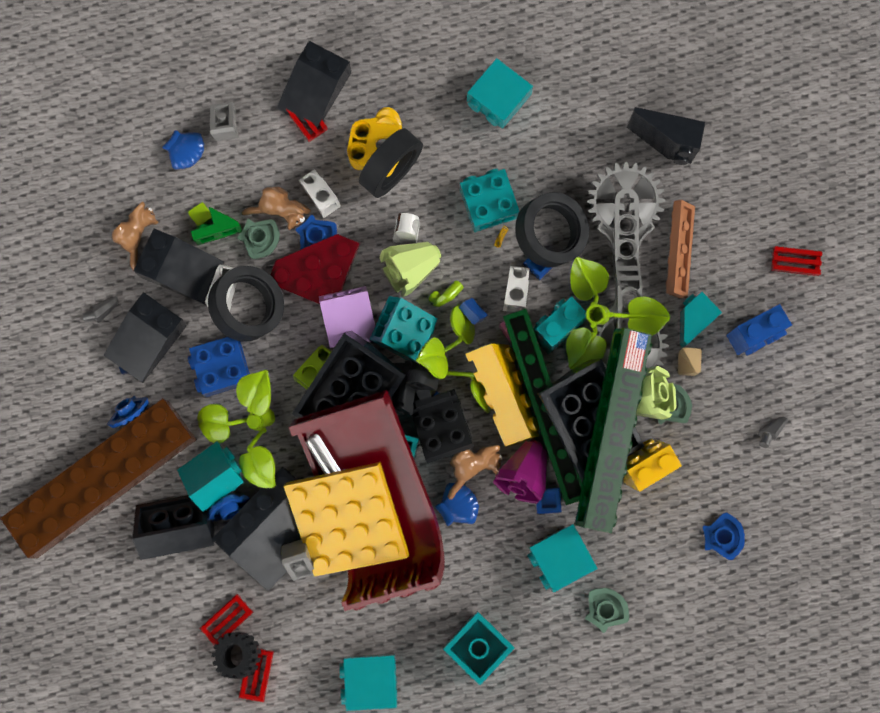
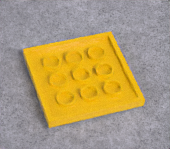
M380 462L287 482L284 485L302 542L306 543L314 566L312 570L314 577L408 558V548Z

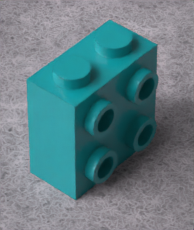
M496 58L467 92V102L472 110L475 112L480 111L484 114L490 124L493 126L498 125L503 129L532 95L533 85Z
M492 169L480 177L469 176L460 183V192L474 233L517 219L520 211L505 169Z
M389 296L369 340L405 360L416 362L422 347L433 334L438 318L401 297Z
M570 297L567 301L564 298L553 307L552 315L548 317L545 314L535 323L536 326L533 329L535 330L534 333L538 344L548 355L573 330L581 326L587 318L586 311L573 297Z
M218 441L177 469L189 497L202 512L244 483L239 474L242 470L234 460V454L227 446L223 448Z
M574 524L565 527L528 548L530 553L527 556L534 568L538 566L542 573L539 576L545 590L550 588L553 593L598 569Z
M395 653L345 656L344 663L339 664L340 679L344 678L345 689H341V705L346 704V711L397 708Z

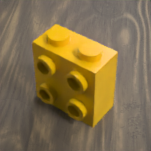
M657 439L644 441L643 448L627 457V473L623 478L625 484L640 492L680 468L682 465L670 444Z

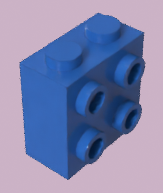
M779 304L737 326L726 336L737 355L745 352L746 356L766 346L765 341L769 345L787 335L786 329L791 327L792 324Z
M225 337L189 348L191 355L188 356V362L191 369H195L197 378L194 379L197 392H201L205 397L236 389L238 381L245 375L250 374L241 341Z

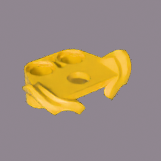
M384 107L377 112L374 118L361 119L352 125L347 156L354 169L363 170L367 161L378 149L376 147L377 142L381 139L389 138L393 133L402 129L401 119L394 109ZM360 132H368L364 137L358 136ZM357 153L364 154L360 159L353 158ZM397 162L396 165L391 169V171L388 173V175H387L386 177H389V176L392 175V173H393L395 167L397 166L398 162Z

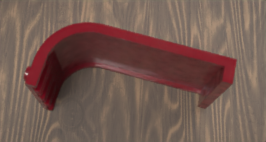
M381 391L294 419L288 428L292 437L298 435L314 476L325 474L306 444V440L315 434L319 435L341 471L380 462L408 548L409 555L406 559L348 570L347 589L341 601L344 611L351 609L361 610L369 604H383L391 598L398 596L408 597L414 592L420 590L430 591L441 585L445 558L439 524L388 391Z

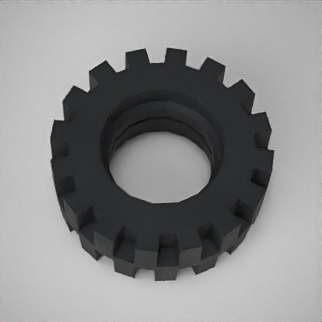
M244 632L224 634V637H220L217 640L219 644H215L213 647L216 649V652L212 653V657H215V661L212 662L213 666H218L216 671L222 673L221 676L228 677V679L245 678L253 674L252 671L258 668L256 663H259L261 660L258 657V654H261V649H257V646H259L258 641H253L255 638ZM236 644L241 647L243 654L242 661L238 666H235L231 660V651Z

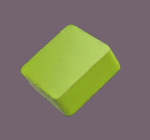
M203 202L188 212L197 226L207 224L212 220L211 213Z

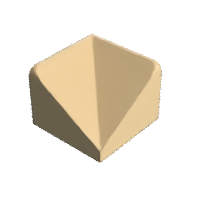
M682 348L679 350V375L696 376L701 372V349Z

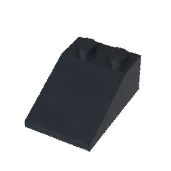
M308 41L297 59L277 109L289 115L287 112L289 110L295 113L302 123L308 125L305 121L307 119L313 122L316 128L319 129L321 120H324L351 75L350 61Z
M634 107L627 128L667 159L674 160L673 162L678 165H687L692 163L701 148L705 122Z
M154 228L134 268V272L142 279L205 304L216 269L220 264L223 265L224 261Z
M143 292L126 314L104 356L144 383L187 325L182 318Z

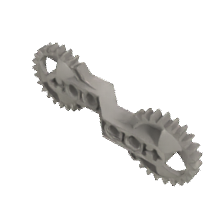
M624 162L621 169L618 163H615L614 171L606 167V176L598 173L597 177L600 182L592 181L591 184L595 187V190H588L587 192L593 196V199L586 201L588 204H593V208L587 212L595 213L596 215L591 221L599 220L600 223L596 229L608 239L612 247L615 280V299L609 308V311L612 313L629 314L628 304L624 303L622 298L626 291H632L635 296L634 298L642 297L639 247L645 236L655 228L652 220L660 221L656 212L664 211L663 208L658 206L659 203L665 201V199L658 196V194L664 192V189L656 188L661 181L656 180L653 182L651 179L654 176V172L646 175L647 167L644 166L639 171L637 170V163H634L629 168L628 162ZM612 174L622 188L618 192H616L609 179V176ZM638 175L642 176L634 190H632L631 188ZM625 195L627 199H631V203L627 204L626 209L627 212L632 211V215H619V211H625L624 203H620V199L624 198ZM596 199H613L612 203L596 204ZM639 199H655V203H639ZM623 218L631 222L632 226L628 232H624L620 228V221ZM624 242L629 243L631 246V253L627 256L622 255L620 252V246ZM610 317L606 324H603L601 327L597 326L598 334L596 336L604 338L606 343H611L614 329L625 328L622 323L623 318ZM658 332L651 337V343H658V348L651 349L647 357V368L656 366V364L659 366L664 365L659 359L660 357L668 356L662 352V348L669 347L668 344L662 343V340L668 337L667 334H660ZM606 349V353L602 358L605 367H607L610 349Z

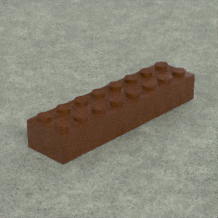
M162 398L0 519L28 559L39 558L197 439L171 403Z

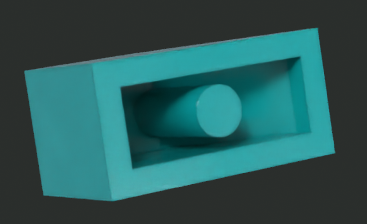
M703 292L697 296L692 294L683 302L685 307L680 311V346L682 348L690 343L722 313Z

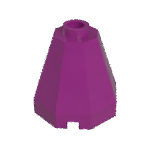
M535 440L525 441L498 471L493 484L507 495H509L510 491L516 493L515 499L519 501L537 504L542 499L546 490L548 452L544 449V445Z

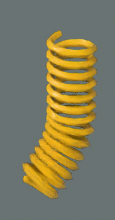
M506 226L502 227L496 237L494 246L497 248L501 247L504 236L508 232Z

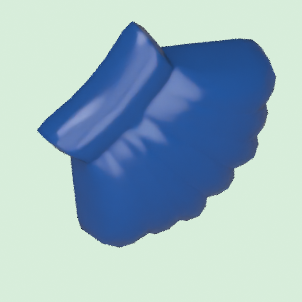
M175 130L162 148L168 151L173 169H186L192 167L201 158L204 152V141L200 133L181 134Z
M310 215L301 226L295 229L300 234V250L336 235V223L316 220L313 215Z
M134 395L131 398L122 400L116 405V412L107 425L117 428L133 421L148 407V398H136Z
M448 483L445 487L441 503L435 506L447 527L453 522L475 523L479 504L473 492L463 485L454 498L450 500L448 499V494L455 483Z
M234 494L226 495L210 508L208 512L209 520L219 521L221 519L228 520L233 518L250 498L245 495L240 497Z
M723 513L711 526H703L705 550L713 549L726 559L733 560L744 548L745 534L742 524L729 513Z

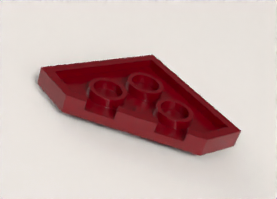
M336 234L276 260L270 275L281 289L320 304L319 296L342 291L360 243Z

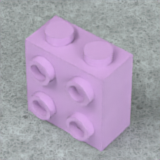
M366 286L319 296L330 348L335 347L342 335L348 331H353L367 342H372L369 339L375 328Z

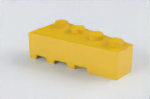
M491 343L466 353L468 362L473 360L477 371L474 372V376L477 382H481L485 387L486 391L483 397L486 404L495 410L493 420L504 445L512 446L538 437L539 424L537 419L532 416L530 410L531 400L524 392L522 386L524 383L523 377L516 368L514 362L516 361V356L513 349L509 345Z

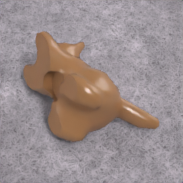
M267 187L262 190L258 206L244 209L242 215L262 213L284 217L288 223L287 228L290 230L303 223L305 220L303 214H309L311 210L296 200H289L288 192L283 188Z
M141 202L129 214L128 222L120 223L112 233L113 241L120 244L124 250L130 253V265L133 271L137 264L138 246L144 228L151 224L156 225L159 223L155 218L152 208H145L144 202Z
M499 445L481 448L476 454L470 450H465L452 457L450 464L453 467L457 482L450 489L448 499L452 500L465 482L473 478L480 471L486 469L493 471L494 474L498 473L502 456L496 454L500 450Z

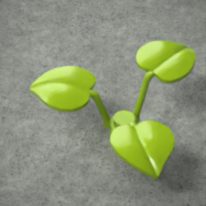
M580 257L575 258L570 274L571 288L574 295L582 301H588L594 296L591 306L586 311V317L591 323L593 332L588 328L582 327L573 330L569 334L566 342V352L570 369H574L590 359H602L604 357L607 343L604 338L596 336L598 332L597 325L606 324L610 317L629 318V329L651 334L652 336L657 334L670 320V314L660 302L650 297L642 296L632 299L628 304L629 314L612 313L606 306L597 304L599 299L598 293L604 292L608 287L609 274L605 267L597 262Z
M460 304L453 307L450 315L452 329L458 336L457 340L444 348L438 338L429 339L419 352L416 362L428 369L437 379H443L446 375L470 377L472 379L470 388L474 398L486 413H490L491 408L486 404L483 397L486 391L485 387L481 382H477L474 373L448 371V359L445 353L462 341L467 345L471 344L475 337L474 324L459 309Z
M262 370L245 375L238 381L236 386L239 402L243 406L248 407L247 411L250 412L248 417L228 421V411L225 407L219 404H209L199 411L197 420L203 435L212 443L217 441L219 444L225 442L230 436L229 426L247 422L249 428L259 431L247 446L248 453L240 456L239 465L243 476L250 483L262 488H273L276 486L273 456L268 449L262 446L253 447L262 434L267 432L266 427L273 425L275 422V414L269 408L271 402L268 370Z

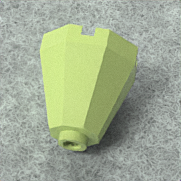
M429 242L390 246L382 250L379 258L381 263L386 262L387 266L383 268V271L396 292L402 291L400 295L405 297L411 294L439 265L441 253L436 245H432Z
M659 366L647 368L646 377L642 382V399L637 406V416L661 420L672 416L670 412L676 409V390L673 382L668 383L666 379L670 377L667 370Z

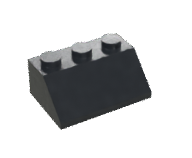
M189 495L136 505L132 540L140 560L214 546V541L212 540L215 536L214 522L209 520L208 517L211 506L202 512Z

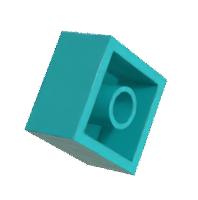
M478 611L472 615L443 647V650L479 685L515 649Z

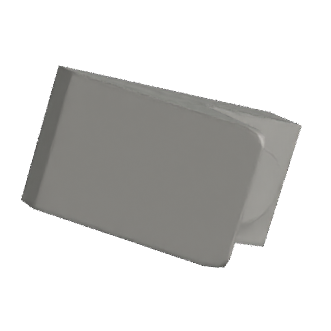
M234 102L210 105V133L216 141L239 138L235 122Z
M302 539L282 546V564L293 581L313 575L312 570L314 566L306 543H303Z

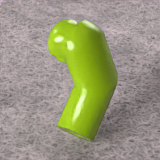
M455 280L442 294L434 291L428 299L433 303V306L441 307L452 301L464 287L459 281Z

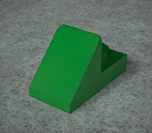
M209 207L214 224L199 225L196 227V230L191 231L193 240L199 246L241 233L242 227L238 221Z

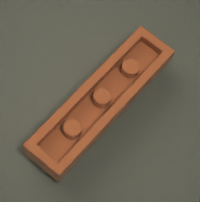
M683 200L674 201L668 276L666 280V293L677 298H688L695 206Z

